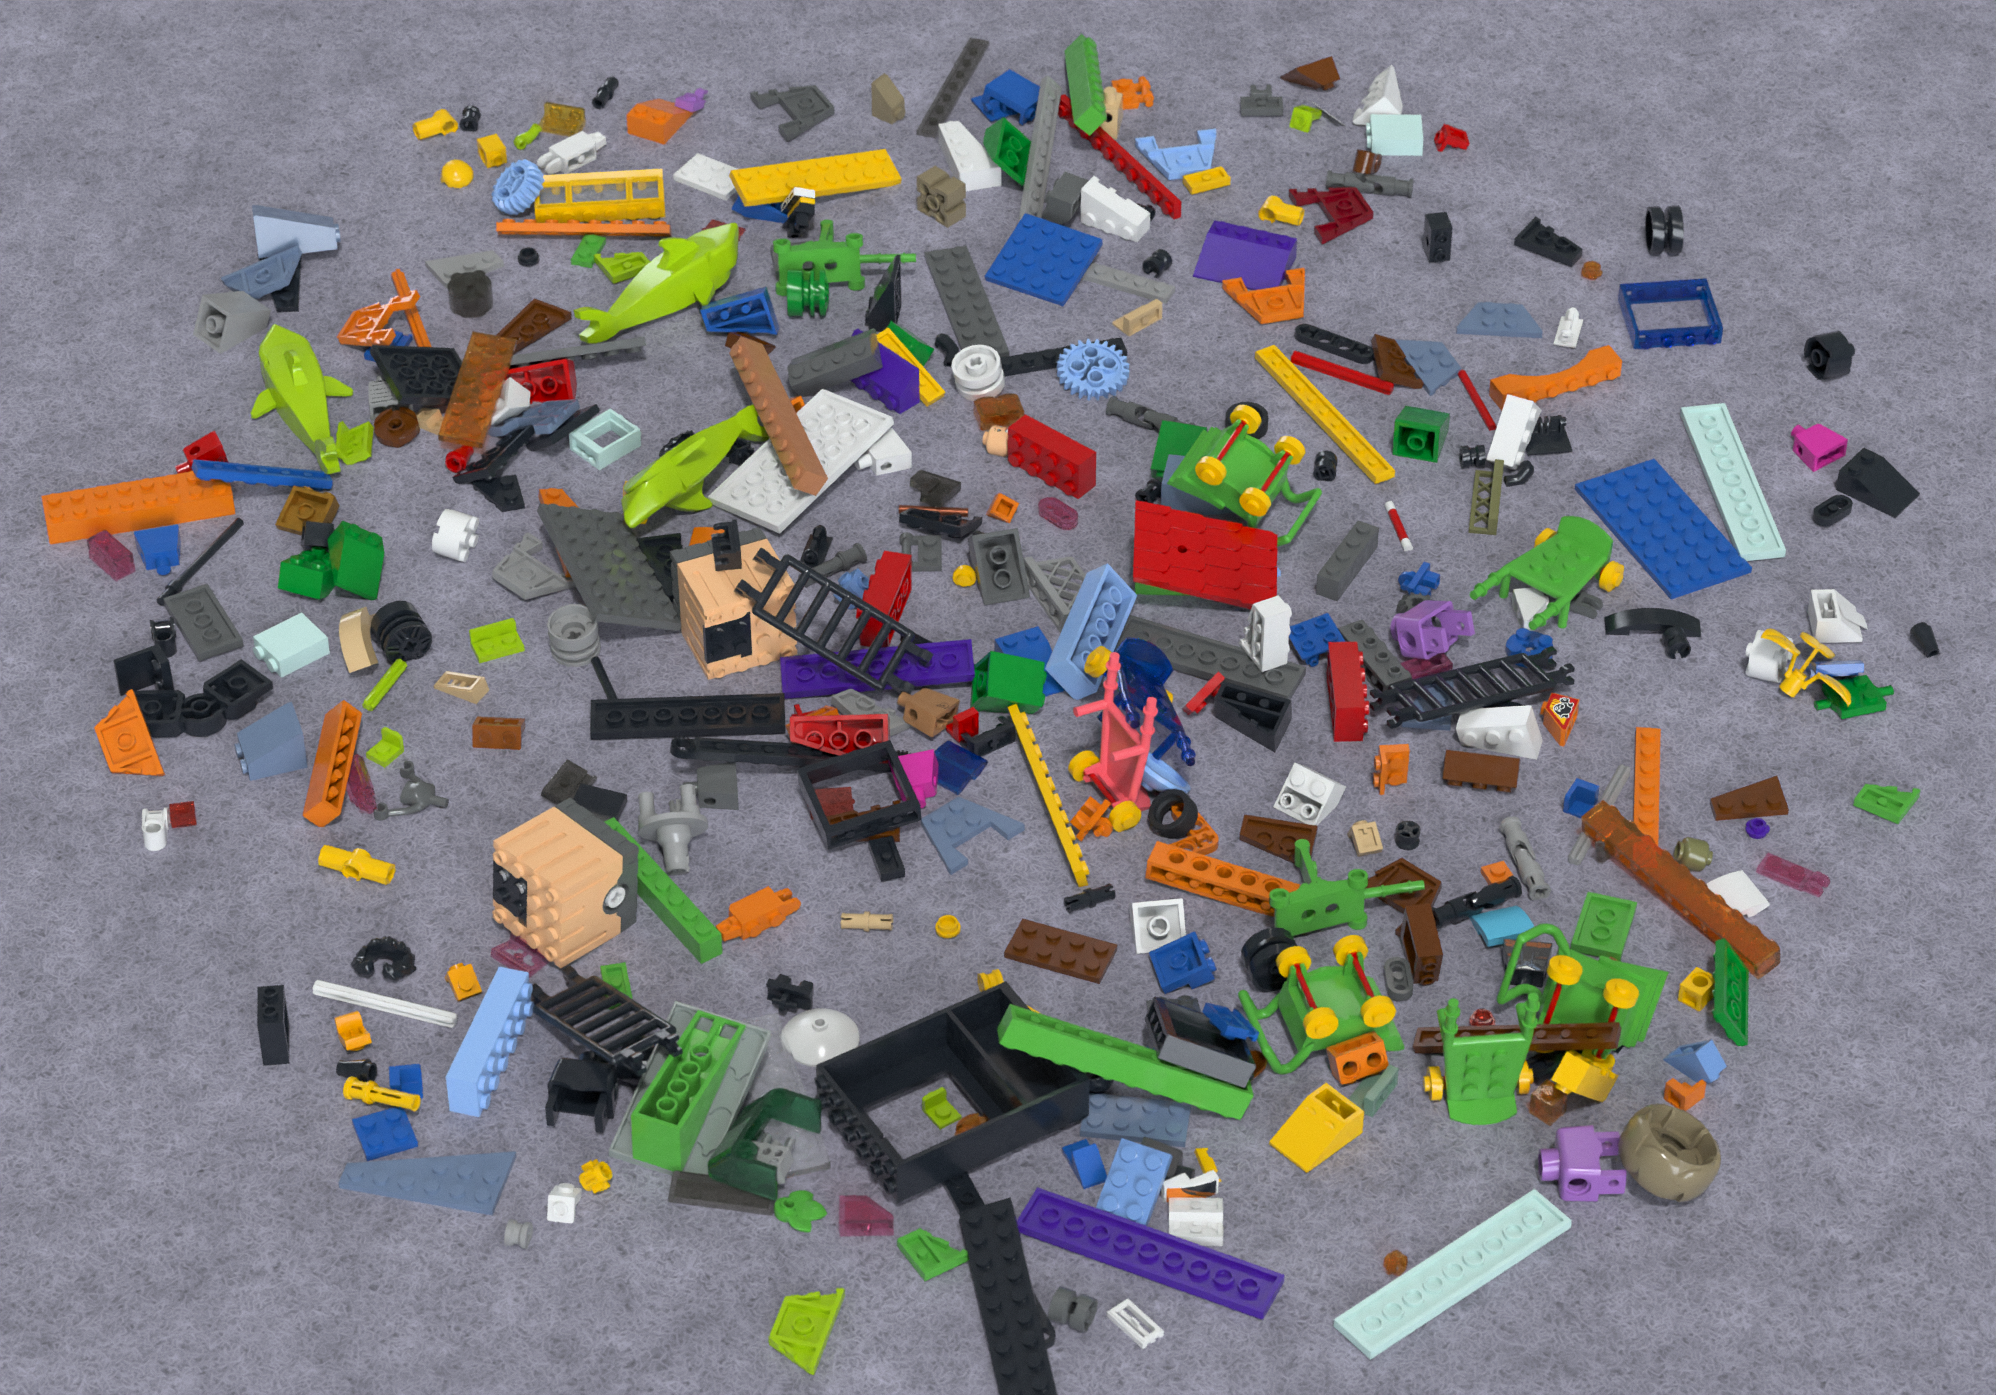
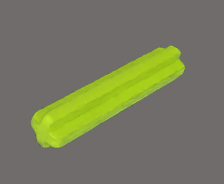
M402 659L395 660L365 698L362 704L364 709L368 711L375 709L407 667L406 662L402 661Z

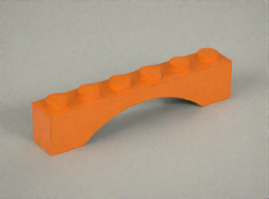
M1610 345L1590 350L1578 364L1558 373L1541 376L1507 374L1490 379L1489 396L1501 411L1503 410L1507 394L1535 403L1544 398L1555 397L1558 394L1568 391L1573 392L1578 388L1588 385L1594 386L1605 380L1616 379L1621 376L1622 359Z

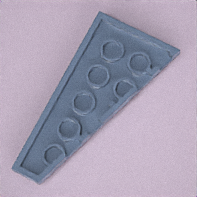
M516 1151L347 1163L339 1180V1188L493 1216L517 1156Z

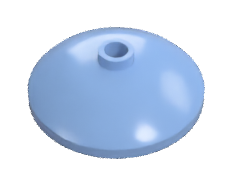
M1149 752L1141 785L1151 792L1154 789L1161 793L1170 789H1178L1187 794L1191 789L1187 781L1166 762Z

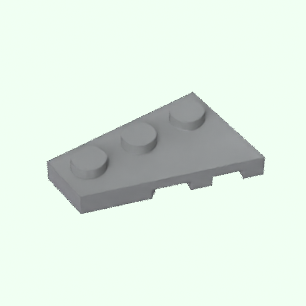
M491 250L425 261V267L448 289L504 267V261Z
M853 689L832 695L831 704L844 715L888 714L890 718V736L912 727L903 718L897 716L895 710L889 707L883 709L875 705V700Z

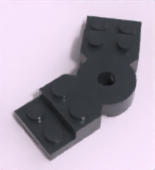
M240 659L204 682L203 693L194 694L187 698L179 690H142L134 692L147 727L151 731L152 738L177 737L183 732L191 736L204 737L220 731L225 726L227 720L239 719L256 708L255 700L272 690L273 682Z

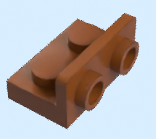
M477 716L472 725L473 748L520 750L522 747V733L525 729V718Z

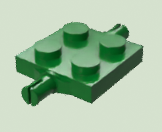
M1867 675L1837 680L1849 690L1851 704L1847 707L1844 699L1832 687L1824 683L1821 690L1826 699L1814 701V707L1817 711L1830 708L1841 719L1886 710L1887 702L1883 697L1893 695L1894 689L1892 685L1876 687Z

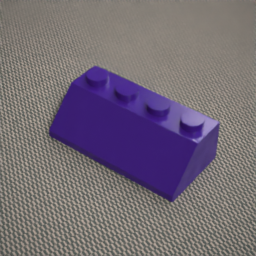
M857 328L856 330H854L851 337L860 334L863 331ZM878 342L883 368L850 381L858 389H863L869 393L874 400L878 399L884 403L889 410H894L901 414L920 403L919 369Z

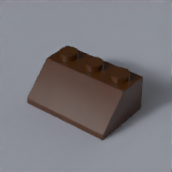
M1446 750L1443 780H1448L1447 785L1462 787V782L1472 783V788L1487 790V785L1497 786L1496 791L1511 792L1512 788H1517L1521 759Z

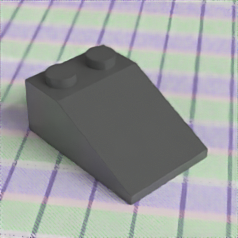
M1018 528L972 535L967 538L973 569L976 573L984 605L1030 598Z

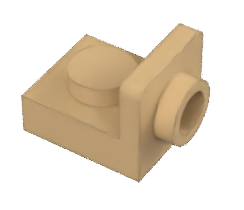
M1366 820L1358 821L1351 826L1347 835L1348 838L1353 839L1358 857L1382 852L1383 846L1375 821L1369 823Z

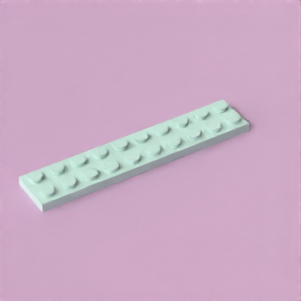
M1726 404L1681 407L1680 416L1733 547L1737 550L1739 556L1746 561L1785 557V546Z
M1534 1189L1335 1318L1334 1327L1371 1360L1570 1229L1572 1220Z

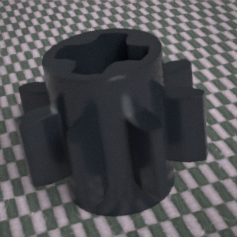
M737 438L726 454V457H729V463L740 466L754 454V448H751V442L743 438Z

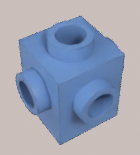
M858 568L850 573L845 572L838 580L841 587L861 599L863 598L864 590L869 589V578ZM834 594L833 596L841 602L842 598ZM850 604V606L848 607V609L850 610L856 608L852 604Z

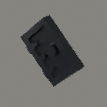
M159 644L113 661L118 690L121 696L126 695L131 689L137 691L154 685L156 690H174L170 662Z

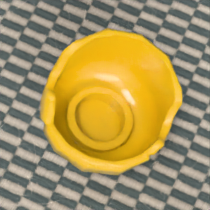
M454 159L446 162L441 169L440 181L441 183L445 182L450 188L468 186L473 180L472 168L462 160Z

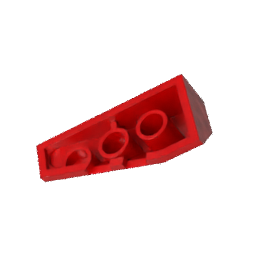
M569 359L481 375L484 397H487L511 377L530 391V404L533 401L543 403L545 401L576 399L577 380L574 361Z
M888 714L790 717V742L837 756L890 740V718Z

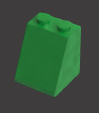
M1405 406L1395 419L1393 455L1437 463L1449 430L1450 413Z
M1162 420L1150 468L1152 478L1162 483L1168 455L1186 456L1203 430L1208 432L1207 427Z
M990 651L974 665L975 677L972 680L970 708L974 707L977 711L1009 713L1008 707L1017 704L1020 713L1025 711L1026 714H1034L1043 707L1045 702V694L1043 693V685L1047 677V673L1044 671L1045 662Z

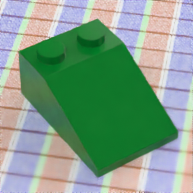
M1003 117L985 130L983 144L991 160L1018 184L1023 186L1031 140Z
M342 520L327 539L334 585L366 599L376 600L385 553L383 539L375 532H369L356 524H350Z

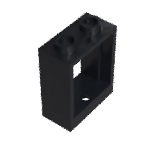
M284 985L258 987L257 1027L263 1066L290 1064V1024Z

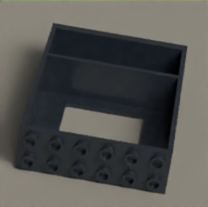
M1006 981L816 1065L814 1081L817 1087L815 1101L821 1110H825L831 1124L840 1129L846 1143H851L855 1148L858 1158L866 1162L874 1178L877 1177L881 1181L885 1192L888 1195L891 1194L897 1203L1089 1116L1090 1079L1084 1072L1065 1064L1058 1065L1040 1056L1033 1057L1021 1050L1008 1049L999 1044L997 1028L1009 1005L1012 1004L1030 1010ZM949 1073L988 1121L903 1159L888 1139L884 1137V1134L865 1112V1109L942 1074Z

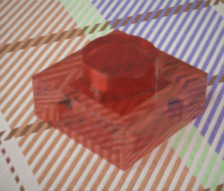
M194 801L169 804L172 828L197 825Z

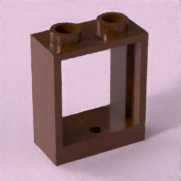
M1431 904L1405 906L1400 936L1406 960L1410 964L1413 984L1431 985L1439 980L1443 959V951Z

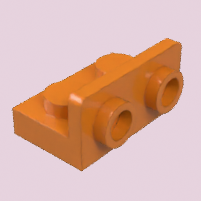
M1409 744L1379 745L1378 755L1374 756V768L1377 772L1373 773V787H1378L1379 795H1384L1385 784L1397 786L1401 783H1407L1410 754Z

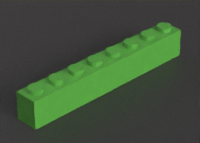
M1081 34L1065 50V59L1074 124L1090 136L1107 119L1097 44L1092 38H1086Z
M614 817L605 821L610 828L616 830L626 837L628 841L639 847L637 894L701 964L723 954L722 934Z

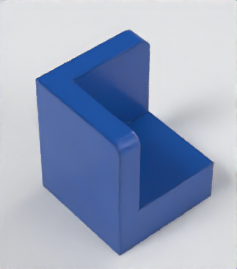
M1576 778L1565 795L1563 812L1586 820L1598 802L1600 786Z
M420 1064L389 1066L390 1089L417 1094L421 1099L423 1098Z

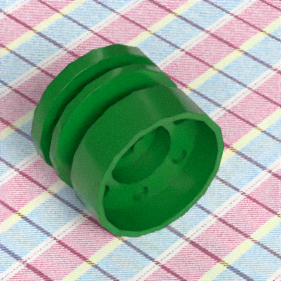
M788 270V316H803L805 306H809L811 316H815V306L820 307V316H826L829 304V282L826 277V270H820L819 280H815L814 270L810 271L809 280H804L802 270Z

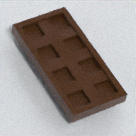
M1022 918L1004 951V958L1100 984L1117 952L1118 945Z

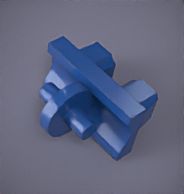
M1423 562L1417 573L1414 571L1402 572L1398 582L1401 589L1407 590L1409 595L1411 592L1414 594L1421 592L1423 596L1430 595L1431 597V588L1437 589L1440 584V574L1430 571V563Z

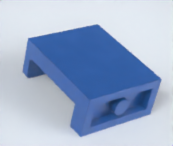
M1009 69L985 85L982 103L986 104L988 100L993 99L1000 101L1020 113L1019 124L1024 125L1035 118L1040 86Z

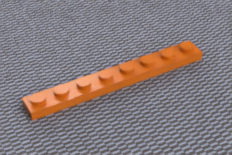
M502 219V222H496L498 234L672 235V228L665 221H654L653 224H645L644 221H632V224H623V221L612 220L610 224H602L600 220H589V223H580L579 220H567V223H558V220L549 219L545 220V223H537V220L525 219L524 223H515L513 219Z
M1636 727L1632 869H1658L1661 729Z

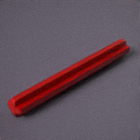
M1294 351L1291 355V362L1293 364L1386 395H1391L1394 390L1392 382L1299 351Z

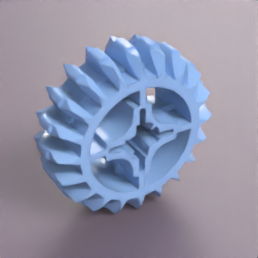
M519 159L516 163L512 162L510 167H506L503 173H500L501 176L499 179H496L497 183L492 187L494 191L491 194L493 196L492 201L500 211L510 216L513 214L518 215L519 212L523 213L527 207L530 208V205L535 202L536 197L540 196L539 192L543 189L542 184L545 181L543 179L544 174L535 163L526 159Z

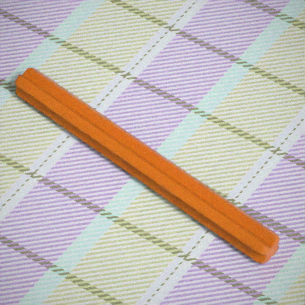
M396 269L395 272L391 273V278L397 294L402 299L410 296V288L404 272ZM415 304L414 308L404 310L417 347H431Z

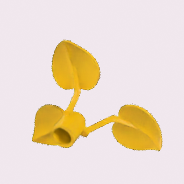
M1769 628L1763 632L1761 638L1771 640L1793 654L1789 667L1784 674L1786 677L1779 685L1781 690L1789 696L1795 697L1801 688L1805 690L1809 684L1820 679L1832 687L1844 699L1847 707L1851 704L1849 690L1831 676L1818 672L1815 676L1805 681L1807 676L1803 672L1818 651L1828 659L1834 658L1835 654L1830 648L1820 643L1813 636L1802 632L1800 637L1815 649L1800 670L1795 668L1792 671L1800 651L1795 647L1794 643L1779 631Z

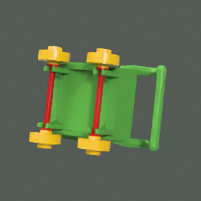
M1238 405L1230 415L1231 426L1223 430L1211 427L1208 432L1205 430L1201 432L1166 484L1207 501L1220 510H1223L1226 506L1246 520L1248 527L1257 529L1258 523L1267 513L1280 490L1283 496L1292 503L1298 504L1309 501L1289 532L1278 537L1279 547L1292 541L1322 495V490L1315 488L1300 494H1295L1291 491L1287 478L1288 467L1290 464L1300 463L1304 457L1305 448L1303 444L1294 437L1282 436L1274 446V454L1263 442L1247 435L1255 433L1261 425L1262 421L1259 413L1250 406Z
M1542 923L1517 936L1496 1000L1502 1005L1523 994H1538V1002L1540 1003L1538 1024L1619 1022L1622 1030L1618 1048L1621 1045L1630 1048L1631 1046L1635 1047L1638 1041H1644L1669 972L1615 961L1605 956H1600L1599 960H1595L1571 950L1564 934L1558 927ZM1542 934L1551 935L1558 945L1556 956L1552 957L1547 967L1549 977L1543 994L1537 987L1530 984H1520L1508 990L1523 944ZM1616 1049L1583 1050L1582 1055L1612 1071L1615 1058L1611 1052ZM1554 1050L1537 1051V1052L1550 1053V1052H1553Z
M1345 936L1334 945L1333 954L1338 964L1342 966H1324L1308 973L1307 970L1311 966V958L1305 948L1293 946L1283 950L1276 959V965L1280 974L1288 979L1284 982L1280 993L1263 1009H1257L1246 990L1239 991L1238 997L1248 1021L1259 1032L1257 1037L1259 1047L1275 1073L1281 1075L1292 1073L1308 1058L1312 1051L1326 1049L1371 1031H1375L1384 1041L1386 1051L1404 1050L1405 1045L1393 1021L1396 1008L1392 1000L1387 996H1382L1374 979L1364 974V959L1368 954V947L1361 936ZM1278 1008H1280L1298 1050V1053L1286 1064H1281L1273 1049L1269 1046L1258 1021L1270 1017Z

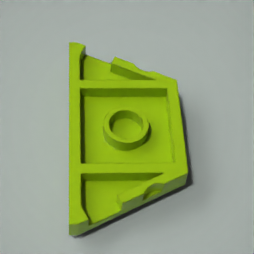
M837 1288L836 1293L821 1296L819 1291L806 1295L785 1296L769 1335V1345L806 1372L814 1375L844 1300L845 1289Z

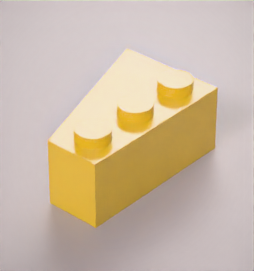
M1570 1050L1566 1052L1551 1080L1556 1082L1554 1087L1566 1094L1574 1092L1603 1103L1619 1075L1582 1054Z

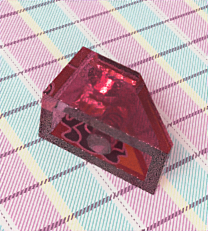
M867 1195L839 1196L840 1236H894L893 1215Z

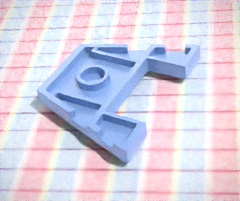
M1216 129L1197 131L1199 144L1158 149L1154 136L1135 138V147L1168 180L1182 179L1185 175L1211 169L1216 142Z

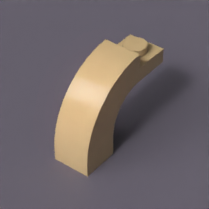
M367 607L344 614L339 622L340 643L349 673L378 663L370 638L371 622L375 614L369 615Z

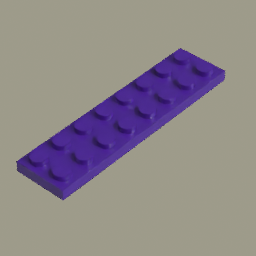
M972 640L915 644L934 654L929 663L923 666L915 658L905 653L894 672L895 676L913 684L915 687L972 681L975 677ZM898 646L880 648L866 673L879 680ZM868 649L851 650L846 660L858 667ZM818 654L780 657L782 693L785 694V699L832 695L848 689H853L857 692L875 690ZM888 685L885 687V689H893Z

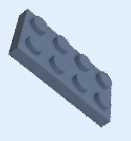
M1089 1093V1116L1082 1118L1080 1136L1119 1141L1123 1138L1142 1143L1143 1138L1148 1137L1169 1146L1185 1147L1191 1104Z

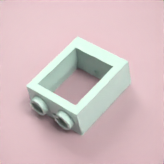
M609 409L569 433L570 450L598 470H601L640 447L641 431L622 415ZM610 430L621 437L604 448L593 441Z

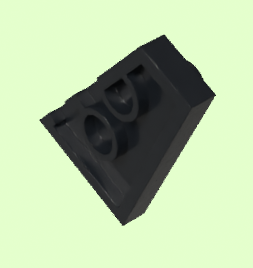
M1536 216L1514 240V245L1570 267L1580 259L1583 251L1581 247L1565 236L1560 237L1555 234V229L1542 225L1541 220Z

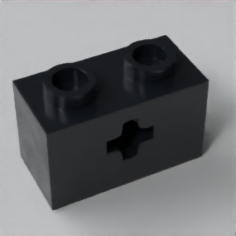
M1447 212L1425 214L1423 249L1429 263L1450 261L1453 227Z

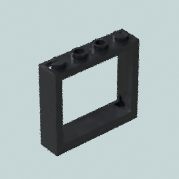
M891 740L879 742L859 750H853L850 753L831 757L797 769L799 787L828 850L922 820L921 805ZM889 760L907 801L830 825L812 784Z
M1154 996L1145 1016V1022L1157 1057L1245 1088L1248 1081L1254 1078L1253 1073L1256 1068L1246 1040L1236 1037L1234 1040L1227 1039L1220 1034L1221 1031L1217 1027L1209 1023L1210 1019L1204 1013ZM1176 1033L1222 1048L1225 1050V1053L1189 1041L1187 1039L1178 1037Z

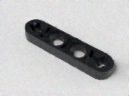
M1300 324L1295 328V339L1300 343L1359 364H1369L1374 360L1373 348L1369 345L1310 324ZM1320 340H1328L1329 342H1320Z

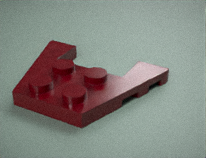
M1356 187L1329 188V191L1319 192L1316 188H1308L1307 192H1297V189H1289V198L1295 206L1299 207L1318 203L1330 220V223L1314 226V234L1321 244H1325L1373 219L1374 211Z

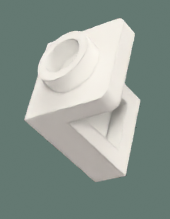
M569 1183L556 1185L548 1195L547 1220L573 1223L575 1219V1206L581 1199L582 1188H574V1185Z

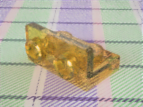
M545 102L544 116L538 125L542 128L541 132L571 137L581 132L586 125L585 109Z

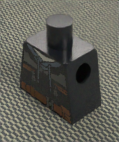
M1504 939L1502 960L1504 972L1506 971L1516 941L1513 939ZM1535 941L1524 943L1510 985L1530 984L1543 988L1547 967L1551 959L1553 943Z

